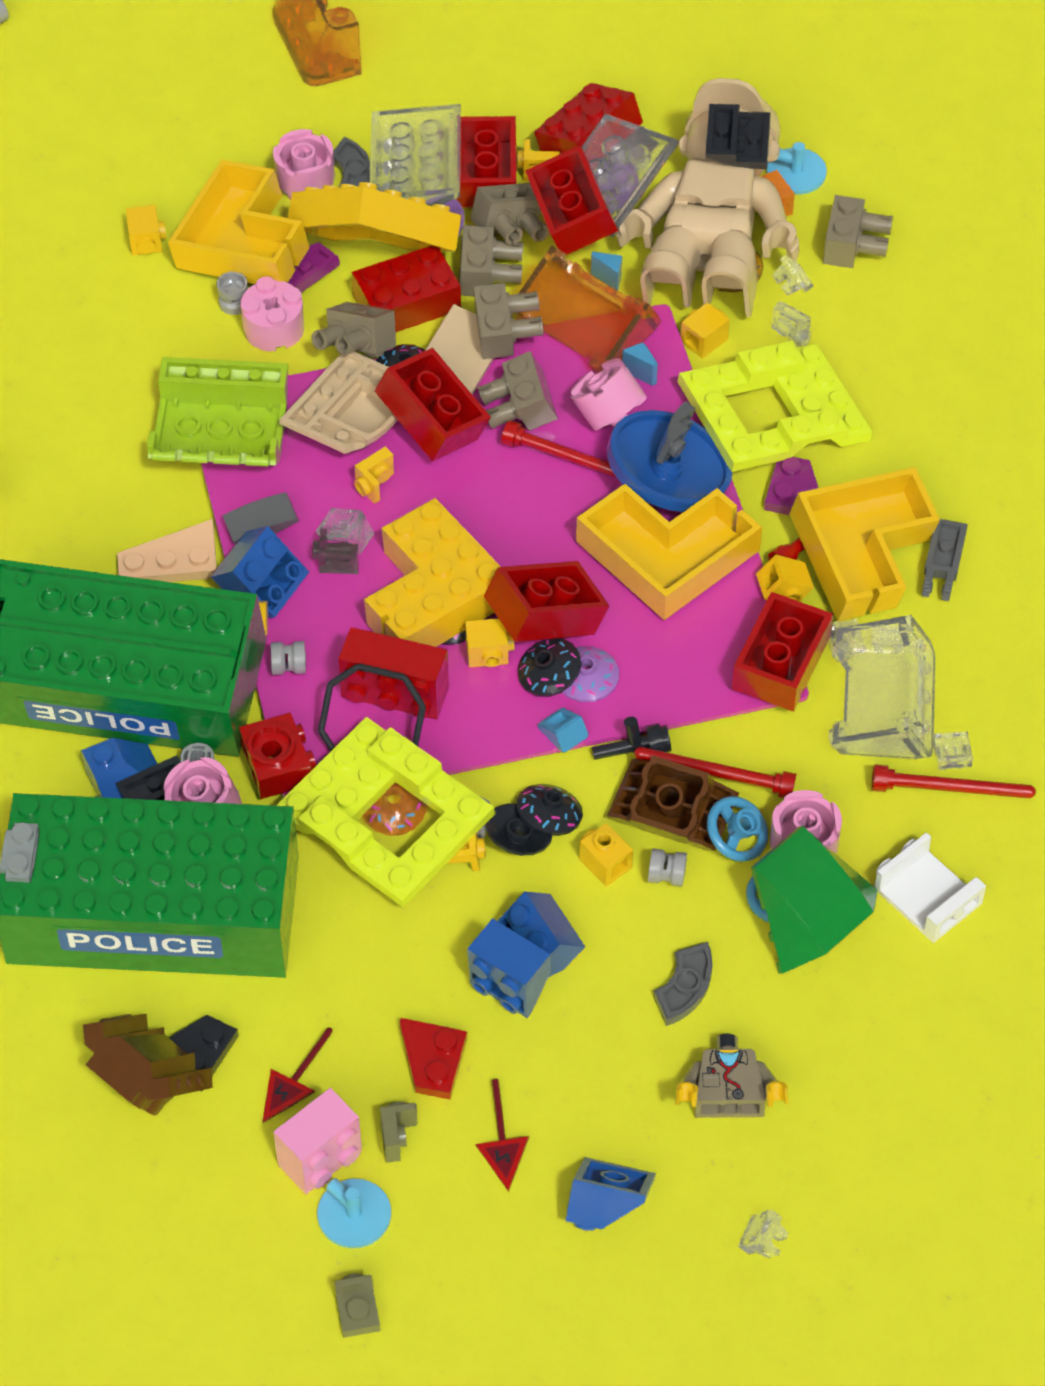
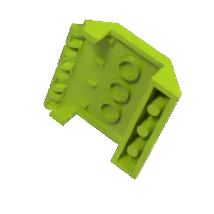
M162 357L158 379L160 403L155 431L149 432L147 444L148 459L276 466L280 462L285 426L280 424V418L287 412L288 364Z

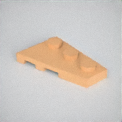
M213 519L117 553L118 574L120 576L165 582L211 579L212 574L217 569Z

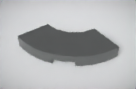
M344 137L333 150L334 166L343 175L340 186L341 184L359 186V182L374 184V173L369 156L357 143Z
M708 942L676 951L674 957L676 963L674 976L666 985L654 991V999L666 1026L685 1018L697 1008L705 997L712 974V955Z

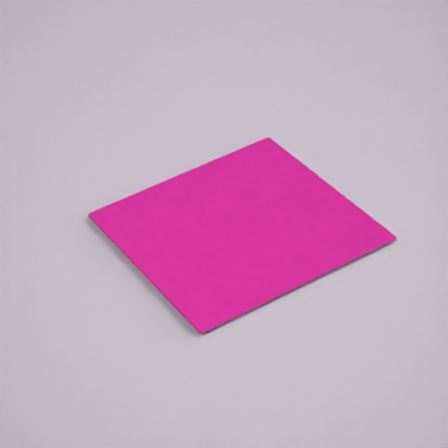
M661 304L543 327L544 336L516 339V342H513L514 355L495 358L479 386H483L503 377V362L531 351L544 371L558 419L531 431L527 429L522 420L516 418L512 421L521 423L522 428L527 429V433L608 461L607 444L614 428L609 424L595 431L590 426L570 397L572 396L570 392L574 385L591 370L594 374L604 370L601 364L617 358L622 360L624 349L643 342L658 363L656 385L651 386L635 378L647 398L642 404L632 408L627 415L645 410L675 413L685 401L690 404L677 380L679 373L691 371L692 367L672 311L667 304ZM327 368L288 375L287 411ZM478 387L473 394L485 410L508 402L511 394L485 405L479 394ZM694 411L690 420L704 427ZM397 421L385 435L373 444L346 454L285 427L281 458L276 466L201 463L224 559L236 544L231 538L223 515L251 502L286 492L299 519V522L276 533V535L306 567L309 573L276 617L272 619L268 617L267 640L256 688L264 720L291 712L295 725L301 723L306 737V743H303L305 751H312L316 766L330 753L327 745L319 735L318 727L326 686L330 680L339 675L338 658L350 627L374 632L367 625L364 599L405 576L384 553L382 527L434 498L448 510L501 567L578 561L609 604V608L595 635L565 637L561 639L573 643L575 647L593 646L605 650L615 659L619 667V682L611 694L595 702H578L567 698L562 693L550 697L535 696L527 692L519 682L517 670L521 658L529 648L543 640L514 642V651H508L509 664L496 667L481 666L469 668L466 641L454 645H438L437 647L448 649L449 689L438 720L424 718L418 747L441 762L442 770L448 775L562 752L537 726L541 721L561 708L582 716L588 731V737L570 749L573 750L628 738L624 720L631 716L637 719L640 734L644 735L647 734L646 725L660 723V726L667 725L668 729L779 707L732 690L734 664L767 601L764 600L756 573L763 567L759 552L666 620H663L576 542L577 517L623 484L615 477L525 445L512 448L501 444V436L506 423L492 429L488 422L478 440L433 462L402 424ZM386 446L393 454L394 474L386 482L380 484V501L374 504L367 496L363 497L360 495L354 485L355 465ZM731 480L725 495L737 505V512H739L743 508L733 480ZM648 503L668 522L683 513L663 509ZM493 613L492 615L488 616L483 620L499 618L495 613ZM294 641H305L306 674H295L293 671H286L283 675H272L271 642H282L284 645H291ZM340 683L333 686L325 731L335 747L366 717L386 731L391 727L412 742L417 720L416 716L398 710H385L380 706L364 702H352L347 698L341 697ZM807 686L799 702H803L808 699L809 691ZM395 782L391 787L400 785ZM290 791L283 793V796L285 797Z

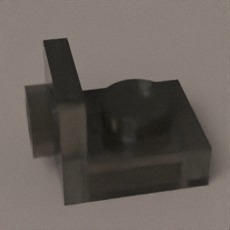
M320 528L319 540L313 541V560H318L319 573L359 574L358 544H348L345 542L328 543L327 529Z

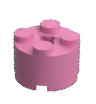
M300 129L286 133L280 138V143L273 150L274 168L280 189L287 194L289 199H291L292 192L305 191V187L322 189L323 185L333 186L335 179L333 146L325 135L321 134L320 137L312 134V130Z
M262 277L243 294L240 304L242 325L246 339L251 345L264 351H276V347L286 345V348H289L301 339L304 333L302 296L299 289L284 281L279 282L271 277Z
M619 358L601 364L604 370L597 374H594L592 370L574 385L570 392L573 402L595 431L609 424L614 428L621 419L627 416V413L632 408L639 406L647 398L641 386Z
M200 757L201 760L190 762L188 759L183 761L170 771L164 782V800L242 804L239 792L227 770L221 763L212 758Z
M800 790L788 794L784 797V801L776 806L773 811L770 834L771 849L777 846L796 828L803 826L836 854L842 825V817L838 806L833 801L831 804L823 798V794L816 791Z

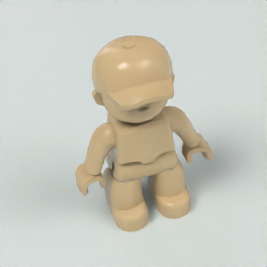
M718 78L710 80L700 87L694 100L693 110L687 118L685 135L679 141L680 153L688 158L684 170L669 173L658 183L638 209L628 210L618 219L616 235L617 242L621 248L626 246L631 239L643 237L645 248L652 249L651 253L644 260L640 278L644 308L651 306L656 282L682 284L684 306L690 307L696 280L695 271L704 272L701 284L704 304L707 302L711 304L714 287L743 289L746 317H751L758 283L755 248L752 244L755 210L759 213L767 229L762 240L763 258H770L772 249L780 247L786 249L787 255L792 261L796 262L798 259L799 239L793 224L787 222L784 207L776 187L769 180L760 177L764 169L736 167L706 158L709 104H740V112H770L768 162H774L780 155L778 144L781 129L777 113L747 82L739 79ZM667 215L664 232L657 237L653 245L652 228Z

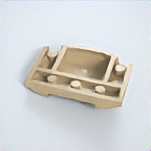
M354 351L348 355H345V353L340 354L280 418V424L345 454L368 447L385 435L398 421L374 392L388 366Z

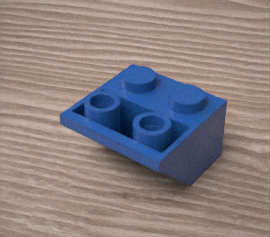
M268 526L246 531L212 574L211 578L221 589L257 594L258 601H268V617L272 619L283 608L309 571Z
M525 891L498 920L504 926L551 955V972L549 977L563 971L585 948V945L551 894Z
M492 918L467 949L470 983L480 994L485 996L489 994L499 1000L500 1004L510 1013L516 1014L518 1012L525 1018H528L550 975L551 955Z

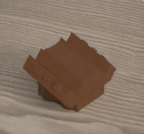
M652 755L650 761L631 760L607 817L619 823L630 824L643 831L677 842L692 844L703 850L716 851L707 830L708 813L718 800L729 796L738 797L739 792L716 782L707 772ZM721 813L717 819L720 837L727 824Z
M147 1013L134 1016L130 1014L121 1015L83 1025L84 1045L94 1052L85 1065L128 1102L153 1116H157L164 1105L175 1096L213 1088L212 1068L196 1070L195 1053L188 1054L165 1035L164 1027L148 1030Z

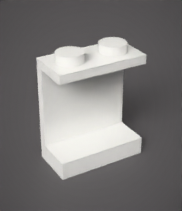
M926 832L919 839L908 841L900 854L892 860L887 858L879 865L876 870L875 888L885 900L934 943L983 903L986 885L977 877L968 884L963 883L929 852L931 836Z

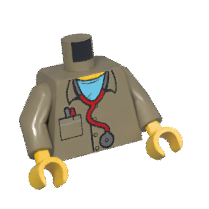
M729 1033L717 1036V1049L704 1050L702 1061L694 1062L681 1083L677 1085L675 1105H679L681 1101L692 1103V1107H695V1118L764 1117L766 1097L768 1107L773 1106V1101L781 1100L785 1104H789L787 1084L778 1081L765 1063L756 1059L754 1050L738 1049L737 1036Z

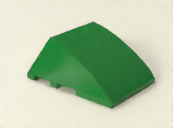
M803 826L796 828L751 867L761 908L766 910L771 929L768 932L770 942H774L779 962H776L779 974L788 972L826 955L874 912L878 890Z

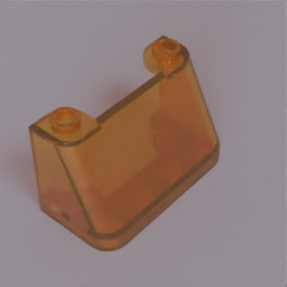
M276 0L272 9L274 24L305 84L314 87L322 86L362 74L359 23L351 10L344 7L326 10L328 8L327 0Z
M551 245L518 293L537 291L539 311L516 313L515 320L541 316L544 333L590 360L588 365L597 372L604 370L601 364L617 358L622 360L623 350L644 342L655 332L662 320L650 304L638 297L636 300L630 295L627 297L586 272L578 263L566 260L564 258L565 253Z

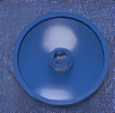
M645 410L627 415L616 424L607 444L609 465L623 485H628L646 502L677 512L686 511L717 488L722 493H726L732 480V472L703 426L692 421L693 425L684 439L686 446L677 458H669L661 465L656 461L657 450L674 413Z

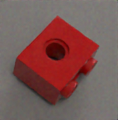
M291 712L239 727L241 747L260 799L291 791L316 767L312 751H305L303 743H306L301 723L295 725Z

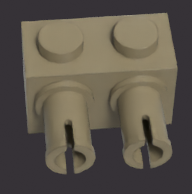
M530 183L477 187L470 218L476 226L494 227L493 235L500 233L506 243L510 245L511 242L516 244L521 240L523 231H526L535 242L538 239L540 242L545 240L549 234L548 227L539 219L541 210Z
M835 195L826 235L823 264L853 268L855 257L859 253L886 257L889 238L863 235L862 233L864 230L890 235L893 215L866 212L867 209H864L865 199Z
M463 225L459 270L461 296L474 297L475 286L490 285L493 282L517 283L521 285V264L495 263L494 259L522 261L523 242L520 241L516 244L511 242L510 245L506 241L496 240V237H493L494 227Z
M505 283L474 287L475 312L483 359L513 356V342H516V339L544 336L541 316L513 320L512 313L539 311L537 291L509 295V292H506Z
M344 302L328 308V327L316 330L312 334V343L318 350L336 346L340 354L345 353V355H348L353 351L365 352V355L368 357H379L384 355V351L396 347L394 310Z
M531 351L503 362V377L483 386H478L479 394L485 405L511 394L510 401L486 410L491 416L489 424L492 429L507 423L508 420L518 418L531 431L558 419L544 371Z

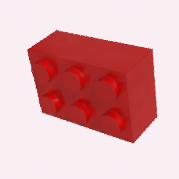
M590 83L584 86L582 91L574 98L566 102L552 117L546 119L534 131L540 151H554L561 154L581 145L593 167L639 127L643 120L633 92Z
M516 116L456 117L457 201L461 203L462 207H473L477 187L517 184Z
M581 145L525 170L550 235L562 257L618 231L593 168Z
M428 246L352 271L353 297L356 303L394 310L395 333L446 316L453 304L461 307V285L441 250L435 246Z
M433 347L388 367L374 391L432 462L478 440L491 419V416Z
M578 561L498 567L484 594V598L514 642L595 635L609 608V604Z
M771 592L734 664L732 690L794 712L831 637L833 613Z
M350 627L338 658L339 674L355 664H365L403 673L408 676L425 703L424 718L438 720L449 689L448 649ZM358 670L340 682L341 697L347 698L352 702L377 705L385 710H398L410 713L416 717L418 715L419 706L402 680Z

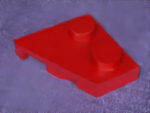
M401 1018L399 1022L400 1031L405 1044L415 1092L451 1100L468 1039L467 1031Z

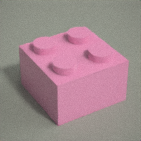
M331 1088L273 1131L278 1166L305 1194L314 1188L323 1187L331 1179L335 1171L342 1166L351 1165L362 1151L359 1117Z

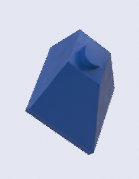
M111 738L81 750L85 772L97 796L105 798H121L115 783L158 764L148 744Z
M585 1157L573 1179L566 1221L574 1223L577 1228L592 1231L596 1228H605L645 1203L655 1181L656 1173Z

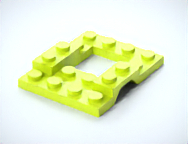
M793 341L738 352L733 362L679 373L677 380L679 386L690 404L696 408V414L731 472L783 461L791 458L810 443L831 439L839 446L844 447L870 441L873 434L872 429L817 344L797 348ZM774 386L792 417L779 419L777 428L748 434L725 396Z
M368 717L362 720L276 805L293 806L295 826L299 832L318 836L337 851L351 870L403 908L495 815L494 806L444 772L441 762L391 727L386 731ZM395 782L442 815L400 858L375 841L373 833L357 821Z

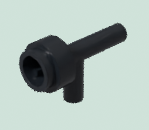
M633 716L627 717L624 720L628 740L592 747L594 760L632 753L638 747L663 752L672 751L667 725L660 726V723L646 725L648 736L641 737L638 721Z

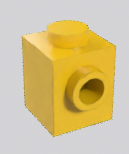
M156 205L125 208L132 256L162 252L161 239L167 238L164 221H158Z
M708 302L705 303L698 310L691 311L687 318L681 322L683 345L702 359L728 340L730 319L723 311L716 309Z
M775 555L756 573L764 600H767L770 593L774 592L801 602L814 589L806 563L795 559Z
M499 619L465 621L469 668L481 666L496 667L509 664L508 651H514V641Z
M605 823L597 830L592 829L582 837L579 860L607 887L632 869L633 849Z

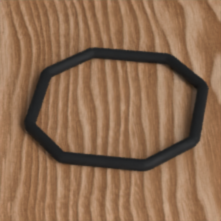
M355 664L328 682L318 731L330 752L335 748V745L327 735L325 726L333 686L358 670L399 679L404 682L419 706L412 743L418 746L426 706L408 676L403 673L365 664Z

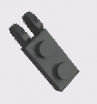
M940 519L935 532L932 533L924 575L926 576L922 596L929 597L930 593H932L933 577L946 579L941 595L942 600L949 601L953 581H956L968 524Z

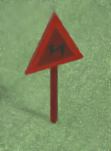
M328 1027L292 1078L271 1069L263 1123L315 1093L313 1089L299 1083L298 1080L333 1033L332 1028Z
M494 1078L492 1080L499 1141L475 1145L509 1192L529 1136L506 1140L499 1080Z

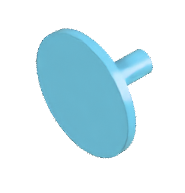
M801 142L794 143L793 148H780L778 159L774 162H768L767 173L778 170L795 194H807L815 191L824 183L827 173L823 159L813 151L805 149V145Z
M335 1178L330 1181L326 1188L327 1191L319 1202L317 1211L318 1223L323 1234L331 1242L346 1248L365 1247L380 1239L386 1232L391 1220V1206L384 1191L376 1184L363 1179H348L340 1182Z

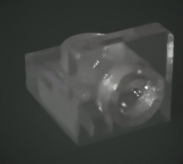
M779 301L773 308L772 329L782 336H787L788 341H793L797 348L806 346L812 336L810 331L811 317Z
M331 508L316 529L321 540L346 542L352 553L357 555L362 553L374 535V530L363 512L354 509Z

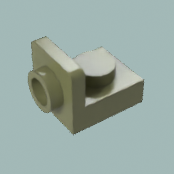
M394 1102L388 1106L380 1107V1125L386 1163L400 1161V1147L407 1146L405 1127L417 1125L416 1103Z
M350 1274L343 1277L342 1280L335 1281V1292L343 1338L380 1331L372 1276Z

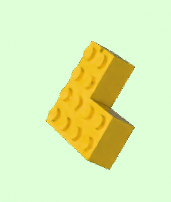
M227 160L220 161L168 241L177 269L217 277L224 273L235 271L243 274L247 279V283L256 284L257 280L262 277H271L279 282H289L295 272L294 266H299L310 246L302 221L271 215L282 197L275 169Z
M359 182V186L341 184L340 188L331 185H323L322 189L305 187V191L292 192L288 215L290 219L303 222L306 234H312L314 228V236L335 242L374 240L409 251H416L428 246L438 247L441 252L456 251L461 215L450 212L449 206L441 204L429 206L426 205L425 199L418 197L402 198V193L399 191L384 190L382 192L377 190V185L367 182Z
M915 467L799 492L790 511V517L837 621L864 616L867 609L872 614L897 608L907 587L890 550L930 541L932 533L935 532L940 521Z
M624 484L577 517L576 542L663 620H666L759 552L762 526L743 510L737 512V505L718 488L668 522L628 485Z
M436 498L382 527L384 553L405 576L364 599L367 625L375 633L437 647L466 630L465 621L483 620L495 613L484 598V594L497 568L501 566Z

